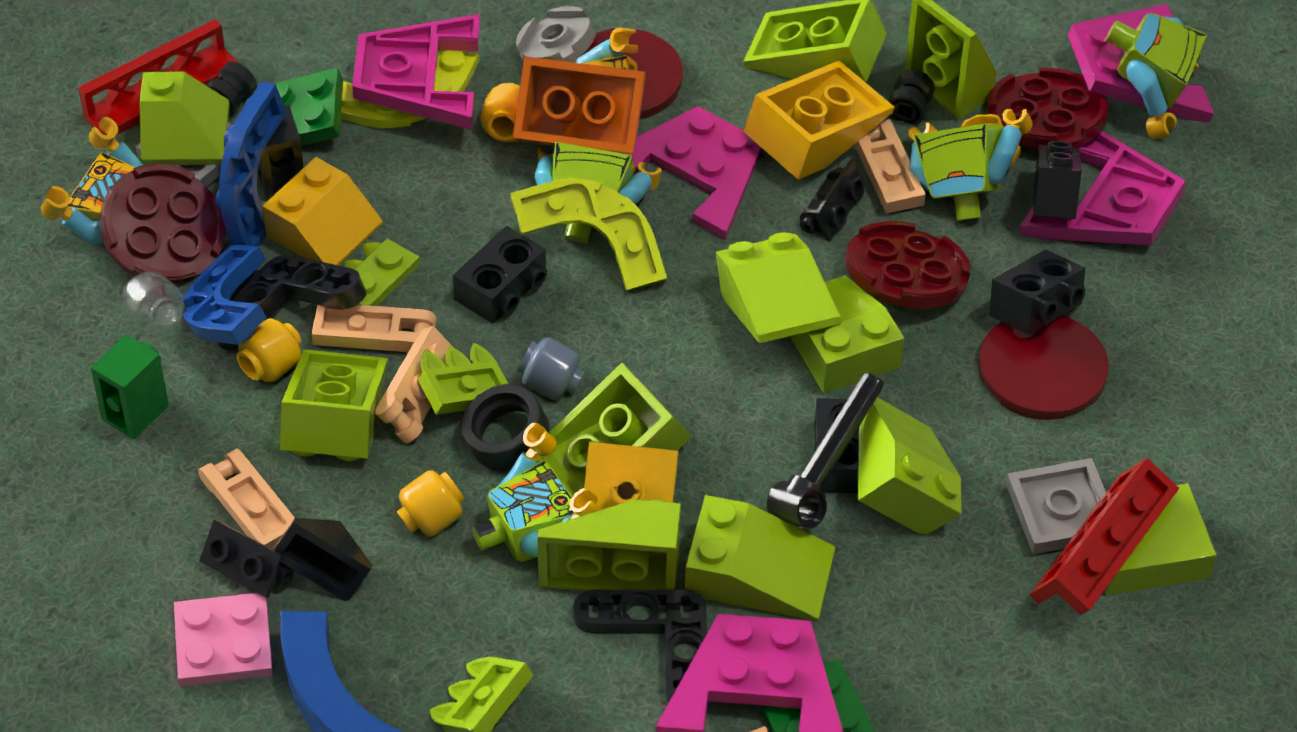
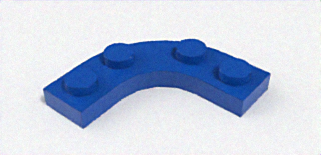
M261 82L253 95L246 101L234 125L226 130L224 136L225 150L221 164L219 189L216 194V206L218 209H221L222 218L232 244L260 246L266 237L263 209L257 192V171L261 155L268 141L287 115L278 88L273 83Z
M231 244L189 287L183 299L187 307L183 316L197 337L206 341L239 345L249 340L254 335L255 329L267 318L259 304L230 301L231 295L238 286L249 281L254 276V271L266 260L259 246Z

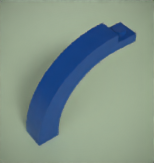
M281 611L280 634L286 676L298 709L313 732H403L384 723L364 709L349 694L340 681L329 655L330 629L327 612Z

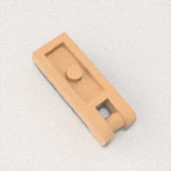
M890 119L883 120L855 143L853 147L859 154L885 214L924 206L926 194L920 181L910 171V160Z
M317 305L311 334L312 343L318 346L408 353L421 330L430 326L435 327L437 318L433 312L424 309L356 305L349 309L340 310ZM401 329H411L413 332L401 331Z
M434 326L421 330L375 410V414L384 423L390 422L396 428L395 434L404 443L412 442L419 436L423 429L421 423L431 407L418 382L422 374L421 357L423 351L426 349L431 351L446 364V352L448 347L452 346Z
M236 448L225 454V460L216 465L209 463L198 469L201 481L210 492H213L244 533L273 549L295 517L245 455ZM234 474L236 475V476L230 478V479L227 480V481L225 480V479H227L228 477H230V476H232V475H234Z

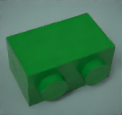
M125 335L91 367L101 419L134 440L169 407L161 356L150 344L140 343Z

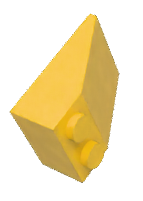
M836 61L756 94L743 132L799 180L829 166L891 115L894 106L841 61Z

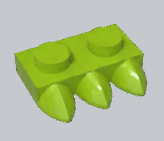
M388 238L383 243L369 242L362 244L364 254L367 257L365 260L352 259L344 261L345 267L358 271L367 290L365 298L358 305L379 306L420 266V257Z
M473 343L471 347L470 361L463 353L452 346H449L446 352V364L427 349L423 351L421 357L422 374L418 382L436 415L465 411L467 406L480 393L491 387L509 384L494 357L476 343Z
M484 657L467 663V671L474 679L463 680L450 685L448 692L457 702L444 703L431 708V718L438 725L442 726L445 732H492L496 723L510 705L517 700L521 691L534 676L526 662L497 657Z

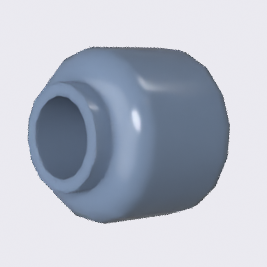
M549 337L542 339L539 344L532 341L518 368V372L523 374L522 383L526 388L553 401L562 398L565 391L574 395L585 371L578 368L580 363L579 353Z

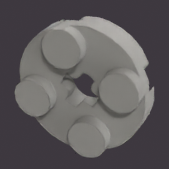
M563 6L546 11L549 18L542 20L538 24L535 18H533L520 30L516 38V45L523 62L524 56L576 63L577 59L581 57L580 55L590 47L596 36L591 20L586 16L584 10L574 6Z

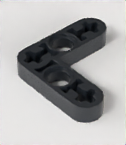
M281 255L267 262L231 301L253 303L258 299L264 298L255 304L260 305L267 317L265 320H267L289 298L344 310L352 308L363 301L367 290L357 270L293 255ZM217 342L219 347L224 350L238 348L237 344Z
M593 589L579 594L573 605L575 624L586 633L665 634V682L668 702H670L682 680V672L687 671L693 658H680L676 656L673 650L676 646L685 643L699 649L707 635L706 603L700 594L692 590ZM614 605H619L620 619H614ZM641 605L649 608L652 611V615L645 620H634L627 612L630 608ZM660 605H666V619H660ZM589 606H599L598 617H589ZM681 606H690V617H681Z

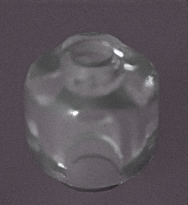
M147 271L135 276L125 287L121 298L122 309L127 317L148 333L160 334L170 330L178 323L185 309L184 295L181 290L158 272Z

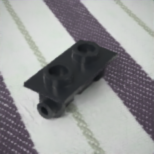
M850 159L845 168L839 167L828 173L826 180L816 193L818 200L812 199L806 210L800 215V227L804 232L811 234L815 230L823 232L825 239L830 242L838 229L845 225L847 215L855 203L862 199L865 191L864 180L860 176L854 159Z
M213 520L199 562L266 598L270 596L273 585H285L293 577V569L282 563L283 554L218 520Z

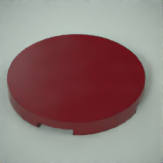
M614 29L597 32L592 44L582 55L610 39ZM635 29L636 33L629 37L628 44L637 45L638 52L634 54L624 53L623 55H628L637 63V71L646 72L639 119L641 120L660 113L674 102L681 88L683 67L678 53L668 42L652 33Z
M1042 67L1038 68V73L1017 77L1010 74L999 80L989 92L987 115L999 116L1002 125L1005 127L1007 126L1003 120V112L1005 110L1012 109L1016 120H1018L1022 115L1023 109H1026L1033 124L1031 130L1027 134L1022 135L1019 142L1020 146L1038 150L1039 145H1048L1050 141H1064L1071 143L1073 148L1092 141L1104 130L1108 118L1109 104L1108 100L1101 94L1089 91L1083 75L1064 69Z
M163 163L141 165L122 176L109 189L100 211L101 237L107 251L115 262L134 277L153 284L175 285L197 277L218 257L226 237V227L221 209H218L216 206V198L212 192L195 178V174L179 166Z
M902 221L872 223L860 228L859 234L853 237L847 245L844 263L849 276L860 288L882 301L907 308L931 309L955 302L966 290L971 268L969 260L962 249L945 235L939 239L928 233L915 230L916 224Z
M1063 315L1030 335L1000 322L986 335L979 356L981 381H984L989 391L1001 401L1000 404L1022 416L1044 420L1062 419L1065 415L1078 412L1090 404L1093 405L1105 388L1109 369L1106 351L1097 336L1086 326Z

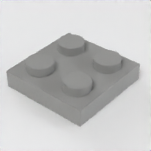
M1092 458L1007 474L1006 486L1032 554L1064 549L1106 494Z

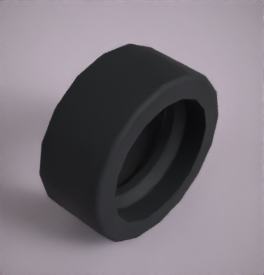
M504 384L491 387L480 393L467 406L462 418V435L479 463L488 469L505 472L512 469L521 452L527 453L529 447L523 441L526 428L532 423H538L550 433L549 420L534 393L523 386ZM514 411L525 412L529 415L526 427L517 437L500 444L484 443L482 439L488 425L497 417Z

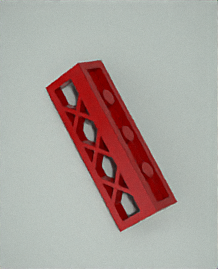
M214 19L78 87L84 119L92 128L96 127L100 133L106 136L107 134L99 127V122L103 117H108L115 121L118 127L117 135L140 124V94L143 75L137 83L128 86L132 77L140 72H185L204 85L212 79H217L219 70L230 61L239 63L225 49L222 25ZM211 37L212 45L197 52L196 49L200 43ZM178 55L171 66L165 69L162 68L168 58ZM109 89L108 94L103 100L95 104L93 103L92 96Z
M1148 458L1120 474L1029 595L1040 604L1058 594L1080 616L1090 611L1174 497L1179 487Z

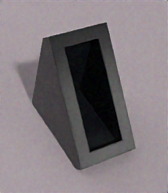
M294 518L273 548V550L284 555L282 559L283 564L344 601H349L372 569V564L341 521Z

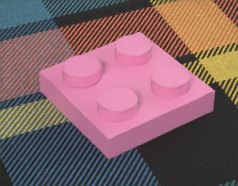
M259 593L174 602L179 686L273 676L266 597Z

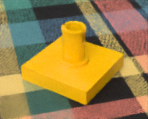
M589 442L584 488L597 496V504L602 510L632 500L650 501L659 499L674 503L679 451Z

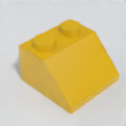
M318 157L309 162L262 206L266 237L302 258L338 266L383 224V220L349 175Z

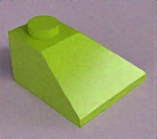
M143 72L140 94L142 164L221 165L225 150L224 136L228 129L229 100L185 72Z

